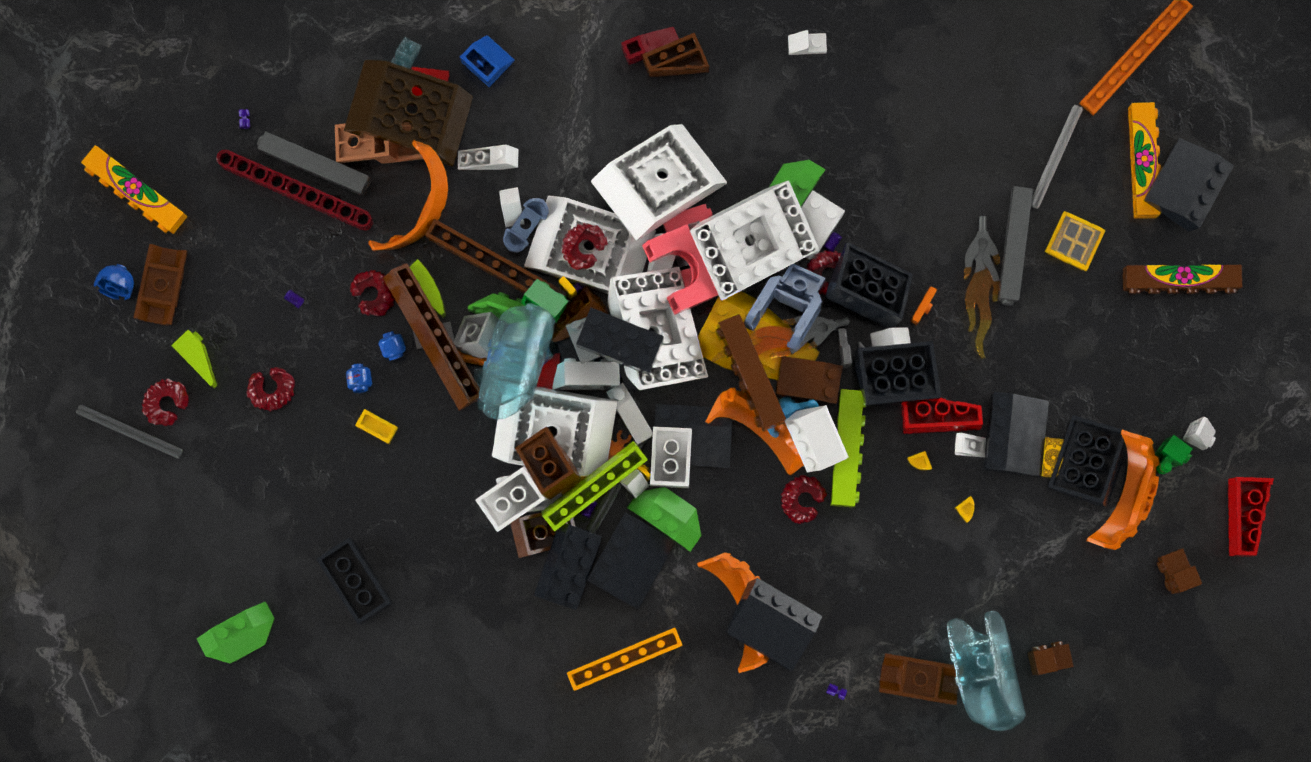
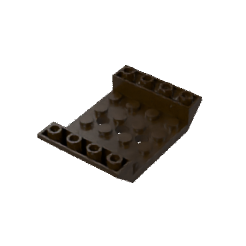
M365 60L343 131L360 137L365 133L417 150L412 144L413 140L431 146L443 164L453 167L473 96L459 85L395 63L382 60ZM412 88H420L422 95L415 96L412 93ZM407 105H414L417 112L409 113ZM408 122L412 128L410 131H405L402 129L401 124Z

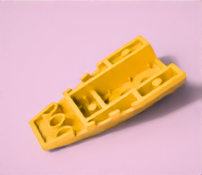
M742 291L724 300H721L720 297L717 298L698 336L704 358L725 369L732 370V360L725 355L723 349L725 346L724 342L719 340L716 334L718 322L740 314L744 322L757 299ZM767 308L753 331L747 329L767 377L770 379H778L781 356L816 361L820 353L807 342L791 355L787 342H790L794 333L791 327L769 308Z

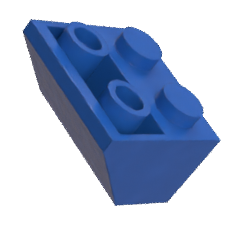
M488 35L472 43L460 56L462 64L488 87L515 61Z

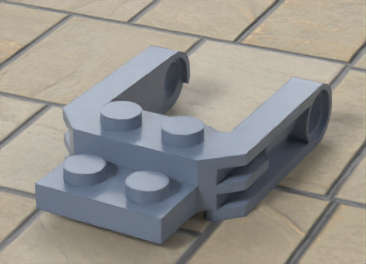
M791 264L783 277H770L744 321L745 327L753 331L772 300L777 299L787 306L804 312L795 327V332L790 342H787V347L796 351L820 313L822 300L819 291L824 285L826 278L798 265Z

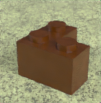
M1184 549L1158 557L1159 562H1157L1159 571L1164 573L1166 578L1164 581L1165 586L1172 594L1181 593L1202 584L1196 567L1190 566Z
M1062 641L1051 643L1049 648H1047V645L1032 647V651L1027 652L1032 675H1041L1074 667L1069 644H1063Z

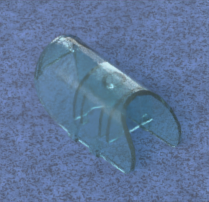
M527 303L526 306L512 307L501 315L495 326L492 339L488 343L489 351L487 359L483 364L484 373L479 391V399L485 404L484 414L489 418L498 420L510 417L534 397L555 324L554 317L541 306Z
M995 610L986 612L984 619L987 635L973 630L961 619L950 620L947 623L952 651L950 658L955 666L957 676L955 677V683L959 686L969 717L975 723L982 724L986 728L995 731L1013 729L1024 720L1026 713L1004 619Z

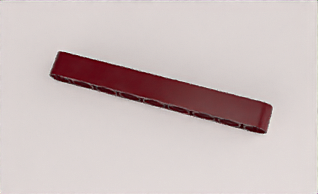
M221 150L217 154L218 164L231 173L360 230L366 231L373 226V218L369 212L232 151ZM226 156H230V162L223 164V159ZM248 164L247 170L240 171L241 165ZM260 171H264L265 176L262 179H257V174ZM282 179L280 186H274L275 180ZM298 186L300 188L298 193L291 194L293 187ZM316 194V200L308 201L309 195ZM327 202H334V206L331 209H325ZM345 209L351 210V214L348 217L342 216V212ZM362 217H368L366 224L362 225L359 223Z

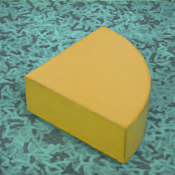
M926 451L907 458L909 463L916 469L924 471L932 469Z
M971 496L955 507L966 523L971 520L974 514V501Z

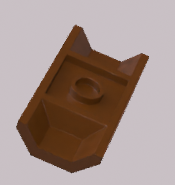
M149 244L134 319L160 325H172L181 289L187 250H173Z
M885 653L879 681V692L957 705L958 685L963 666Z

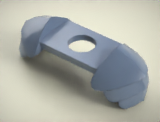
M533 198L523 204L525 209L511 229L507 228L505 230L503 242L509 251L517 253L524 250L529 244L526 239L540 219H547L549 209L543 199ZM524 218L531 221V227L528 229H523L520 226V222Z

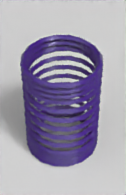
M833 232L824 244V247L833 252L834 247L837 246L836 244L839 243L842 237Z
M289 290L284 297L285 300L292 305L294 304L297 308L304 302V299L292 290Z
M592 502L580 514L589 518L597 502Z

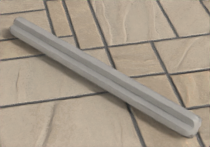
M1078 105L1072 107L1031 201V207L1038 209L1082 113L1083 108Z

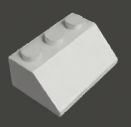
M575 358L564 359V362L557 365L552 389H611L620 385L619 363L612 362L609 359H601V362H594L593 359L581 364V362H576Z
M826 405L797 410L786 419V426L807 472L823 470L849 457Z

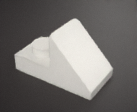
M808 30L789 35V55L826 54V33L808 34Z
M965 433L956 434L955 455L985 457L986 438Z

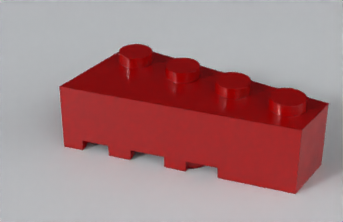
M944 398L901 402L903 434L980 430L983 425L981 405L960 401L954 402Z
M1234 477L1228 479L1229 556L1250 557L1257 555L1262 534L1261 527L1263 521H1265V510L1270 499L1269 492L1274 478Z

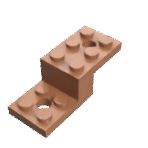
M408 122L401 124L402 129L405 131H410L412 128ZM346 123L335 125L336 162L338 163L375 159L385 164L424 159L417 150L365 133L360 137L345 132L343 130ZM357 137L358 143L352 147L351 140Z

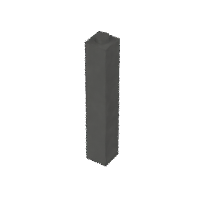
M266 131L258 139L257 146L261 153L364 197L371 181L368 175Z
M1014 186L1011 190L997 301H1002L1003 305L1012 306L1019 301L1033 193L1032 188Z

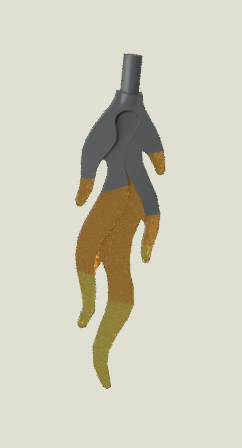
M979 216V231H977L975 239L965 254V273L963 277L964 280L969 277L972 262L975 260L976 268L966 291L965 303L970 321L969 332L973 330L976 324V303L979 307L980 326L975 342L976 349L982 359L985 358L983 340L992 321L989 308V290L992 284L993 302H996L1000 288L999 276L990 256L996 265L1000 264V257L996 246L989 236V232L986 231L987 216Z
M802 315L792 319H784L782 323L795 325L799 322ZM817 316L796 351L787 347V342H790L795 328L767 326L756 330L749 336L752 341L763 339L760 343L754 345L758 355L771 349L786 348L785 351L772 353L770 358L786 357L797 352L811 339L813 341L807 347V350L817 347L836 328L849 325L850 323L848 317L833 321V319ZM724 350L719 352L712 359V362L726 357Z

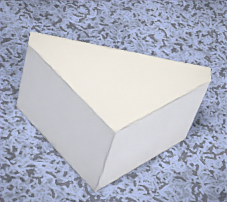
M518 187L499 191L506 228L512 227L522 213ZM524 219L521 220L520 225H525Z
M888 328L870 334L872 347L911 343L908 328Z
M638 469L620 481L635 499L649 486Z

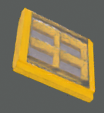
M1063 211L1045 252L1072 266L1087 271L1105 230L1069 212Z

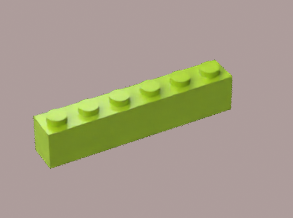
M841 389L839 391L837 431L849 457L834 464L830 506L854 508L855 503H859L860 492H856L857 484H860L861 481L858 465H862V453H859V449L864 443V434H861V427L865 426V415H862V410L866 406L862 392L858 390Z
M634 441L542 510L543 518L556 531L648 459Z

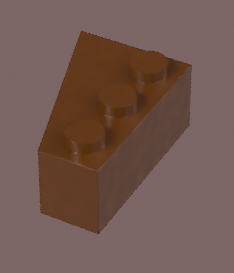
M695 33L642 54L643 63L650 77L708 73L710 68Z

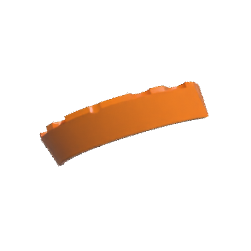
M415 140L412 142L415 149L424 158L431 178V191L416 226L405 236L394 235L387 243H378L370 240L368 244L372 250H394L408 246L425 236L434 219L439 220L447 200L448 181L444 165L431 146Z
M729 388L722 392L714 403L705 421L709 424L718 417H726L744 424L768 444L789 475H792L804 465L786 423L774 427L779 432V436L774 438L769 434L768 430L763 432L761 427H757L754 417H756L754 410L749 409L746 401L748 399L746 392L743 393L735 388Z
M1125 430L1121 431V435L1127 448L1128 467L1123 492L1115 510L1106 523L1087 538L1088 542L1114 550L1120 548V544L1128 537L1133 538L1138 532L1137 527L1140 522L1146 520L1152 508L1159 482V476H1156L1159 458L1155 456L1152 439Z
M724 552L698 562V567L710 571L727 586L737 605L747 583L759 578V576H755L751 572L750 566L745 561L741 562L730 556L731 554ZM744 644L743 657L738 671L742 673L756 669L767 663L769 658Z

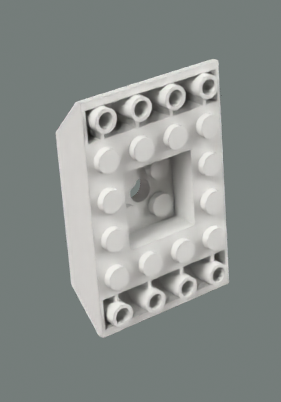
M679 124L668 126L610 162L591 180V183L637 241L727 184V181L686 128ZM660 171L665 172L667 178H659L657 173Z
M789 180L766 188L699 222L690 230L721 300L744 290L819 250ZM747 235H751L753 238V243L750 246L745 243Z
M547 197L546 204L549 213L546 220L540 219L524 265L525 268L559 279L564 276L571 283L578 282L581 286H587L590 289L609 294L610 279L612 277L643 272L647 255L642 245L648 240L653 239L656 230L651 231L636 241L613 212L566 197ZM588 223L592 226H599L604 236L607 237L608 244L602 251L597 250L595 247L593 250H586L584 244L589 240L582 241L579 244V251L582 254H593L597 262L588 269H573L568 264V261L563 258L562 239L565 237V234L573 227H577V224Z
M679 267L612 277L610 279L607 303L611 316L647 330L653 328L655 333L664 336L663 344L650 376L624 366L626 376L639 390L708 377L691 309L674 315L667 300L669 295L685 288Z
M504 381L492 457L507 463L525 466L515 447L546 426H554L557 429V435L554 437L570 458L580 476H588L608 461L618 401Z

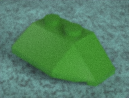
M811 160L783 164L769 187L789 180L800 207H802L825 169Z
M499 292L498 295L493 293L468 306V311L471 313L492 312L504 324L540 336L542 334V330L532 310L521 303L522 299L517 298L515 301L509 299V295Z
M666 487L643 491L636 499L633 498L627 507L631 512L690 552L701 537L697 509Z
M263 602L209 629L198 637L197 641L205 656L231 664L266 644L275 618L267 603Z

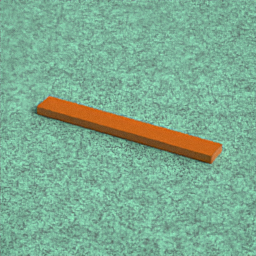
M1173 0L1079 104L1094 116L1193 8V5L1187 0Z

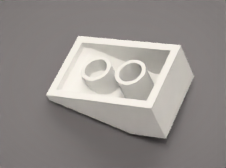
M815 191L811 192L801 207L819 247L818 251L805 257L808 260L814 258V255L820 252L845 210Z
M653 427L650 486L689 488L691 428Z
M523 466L478 497L476 502L498 532L544 501L546 497L541 494L527 468Z

